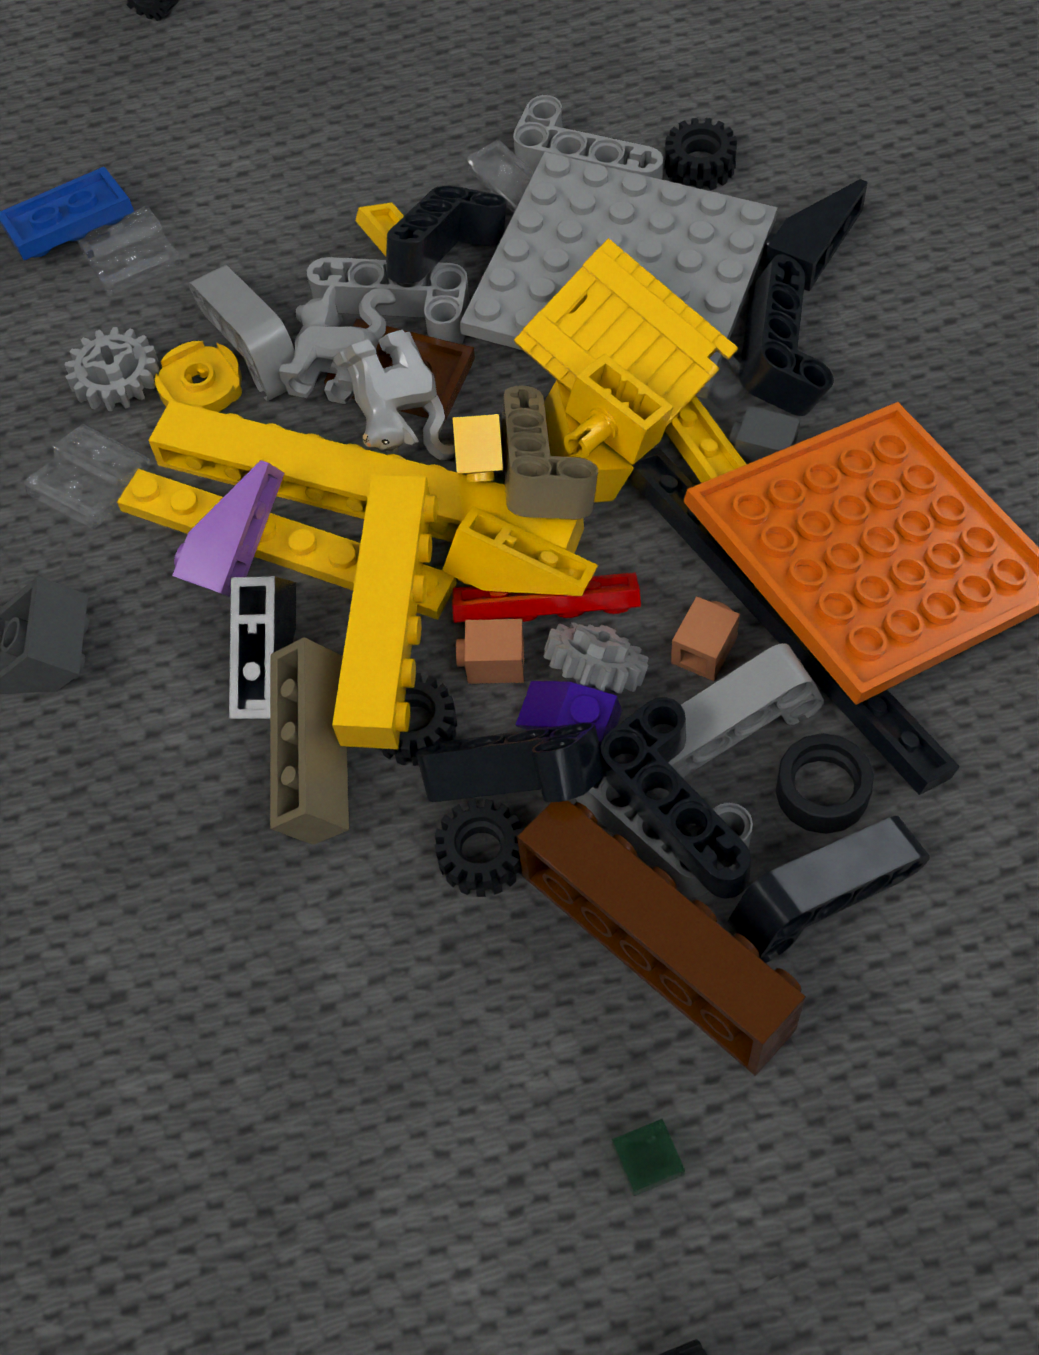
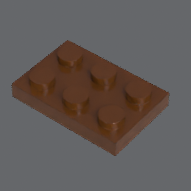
M356 318L352 327L367 329L369 325L364 320ZM386 326V331L383 337L388 333H392L401 329ZM410 332L424 364L434 375L437 396L443 405L446 422L475 360L474 347ZM379 343L376 354L382 367L393 366L390 354L382 351ZM327 374L324 380L325 386L327 381L335 378L336 374ZM422 407L400 410L401 412L425 418L429 417V414Z

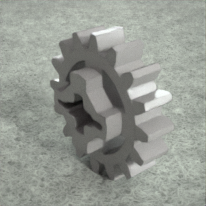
M113 327L110 335L105 336L101 330H97L95 332L96 339L90 341L83 337L80 339L83 348L81 350H70L73 360L65 362V368L68 372L66 379L72 392H75L78 401L82 403L88 400L91 409H96L101 403H105L107 410L113 411L115 403L119 402L125 408H129L130 398L135 397L143 400L145 396L142 390L144 388L154 389L156 386L153 377L156 374L158 375L160 370L157 364L159 360L155 349L149 345L145 335L137 338L134 329L130 328L124 335H120L118 328Z
M571 622L569 628L563 624H558L557 629L552 628L550 630L543 655L545 659L551 660L549 665L551 668L562 669L563 677H573L577 684L597 688L603 692L605 688L617 693H622L624 688L634 692L637 686L642 685L649 666L647 664L649 658L640 654L642 650L640 647L630 646L629 639L625 637L620 638L615 634L617 630L604 625L594 627L589 624L587 627Z

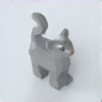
M330 285L322 298H314L305 305H299L296 308V318L302 324V328L295 338L294 358L292 363L282 364L279 369L281 382L285 383L288 395L307 398L314 390L320 373L327 372L336 374L334 379L327 381L324 389L328 400L346 404L354 394L351 376L347 368L336 366L333 357L351 344L367 339L370 340L377 351L378 340L383 337L386 331V320L376 311L375 307L378 305L394 304L396 301L395 294L383 288L373 289L365 294L359 304L360 317L369 325L367 329L361 327H339L343 317L341 314H338L335 303V286Z
M398 330L388 333L378 340L382 351L390 354L393 366L382 367L376 354V348L369 339L351 344L333 357L336 366L347 368L351 376L355 401L366 417L363 442L367 447H376L381 452L386 451L387 454L397 455L398 447L402 444L413 445L419 442L412 429L397 411L422 407L429 414L423 428V444L426 450L439 460L455 458V444H443L438 439V435L445 422L443 405L437 396L434 375L424 364L410 331Z

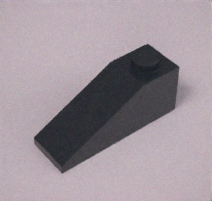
M859 179L786 218L777 233L771 232L765 241L762 254L766 257L765 268L777 255L790 256L802 266L805 272L804 290L810 291L863 211L868 182Z
M276 576L231 577L229 719H270V654L293 643L296 630V582Z

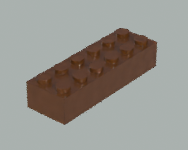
M568 800L551 802L517 836L522 876L754 1076L761 1071L796 1031L806 997L801 993V986L796 979L781 968L773 970L758 957L757 949L747 938L738 933L732 936L717 924L715 914L704 903L697 899L691 902L676 890L677 886L674 880L664 870L657 866L650 868L636 857L637 853L634 847L621 835L614 834L611 836L598 825L595 815L580 802H576L573 805Z

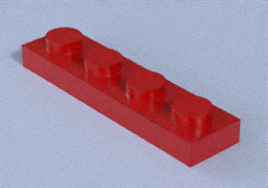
M636 572L593 576L582 596L483 591L474 586L453 588L452 592L454 623L465 622V620L504 618L522 619V622L536 619L539 615L557 614L559 617L573 618L582 615L586 611L603 610L609 614H620L627 612L630 608L641 607L640 588Z

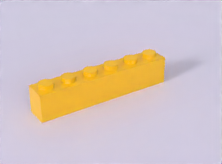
M371 474L332 723L340 746L398 749L400 732H407L409 729L410 705L409 702L404 701L406 688H413L415 684L416 662L415 659H410L412 645H419L421 640L422 625L421 617L416 616L417 605L426 601L427 578L426 575H422L423 562H431L432 536L427 534L428 524L436 522L438 510L437 496L430 495L426 476Z

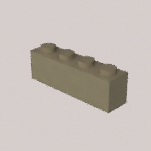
M303 637L270 654V829L309 844H317L349 830L347 747L340 746L332 726L343 656Z

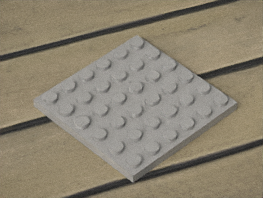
M544 152L460 321L461 334L522 350L515 344L514 339L574 276L586 260L609 238L721 332L722 335L730 339L762 257L765 241L776 221L778 207ZM716 351L710 357V360L719 367L723 356ZM716 374L695 396L707 399Z

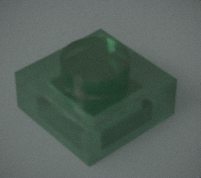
M663 1118L612 1139L613 1149L633 1196L685 1175V1168Z

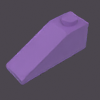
M260 460L188 532L185 543H182L176 552L174 559L175 570L172 576L231 597V577H247L285 473L270 463Z

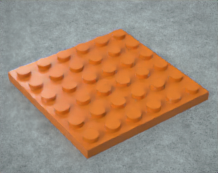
M899 402L693 486L686 491L683 502L855 705L1039 613V547Z

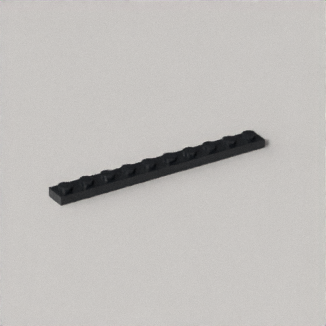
M659 447L651 449L634 465L631 464L634 469L628 477L629 481L779 644L786 643L791 647L814 682L918 795L950 780L960 766L888 690L855 705L683 502L687 489L695 485Z

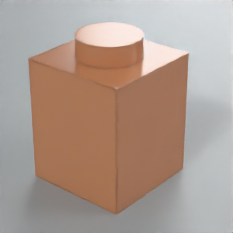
M696 596L672 640L671 663L714 681L737 639L740 614L732 611L721 602H710Z
M522 619L465 620V638L456 640L457 667H465L468 684L524 683V633Z

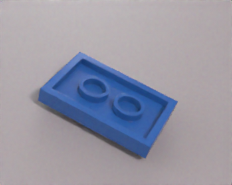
M101 167L0 211V224L22 259L27 260L31 257L38 258L50 252L51 248L67 241L80 240L88 232L103 225L116 224L124 216L133 213L134 209L129 197L105 167Z

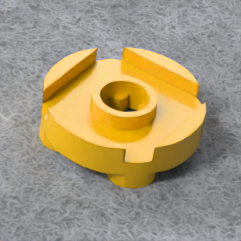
M203 341L187 342L169 351L161 360L162 369L158 375H155V385L163 404L167 407L169 401L172 400L184 404L193 403L207 410L220 412L232 402L238 400L242 394V374L233 352L226 346L216 343L218 348L205 346ZM200 375V377H207V379L200 383H193L192 377Z

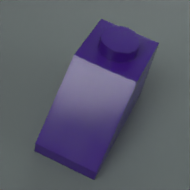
M531 681L516 726L532 730L590 722L595 724L599 744L601 745L603 738L608 732L617 726L622 708L616 695L577 683Z

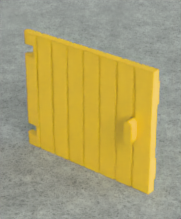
M609 238L586 260L574 276L514 339L517 346L570 392L576 375L605 353L674 406L667 425L719 371V367L710 360V357L718 351L729 360L738 350L734 343L722 335L721 332Z

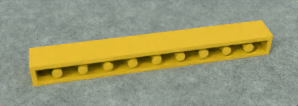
M170 400L148 440L158 466L231 485H236L260 460L268 462L285 473L276 495L277 497L361 519L365 517L371 474L426 476L430 495H436L438 502L436 522L428 524L427 534L450 542L453 541L458 526L473 506L574 554L584 530V518H533L512 513L506 505L505 484L493 481L467 482V475L457 474V472L447 470L440 465H426L406 460L396 454L386 455L366 450L356 444L346 445L326 440L316 434H303L284 429L277 424H263L244 419L237 414H223L207 410L193 403L184 404Z

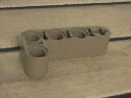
M513 386L505 390L501 423V443L506 505L512 513L523 517L582 519L588 517L593 512L598 475L596 464L584 458L550 456L542 393L529 386Z

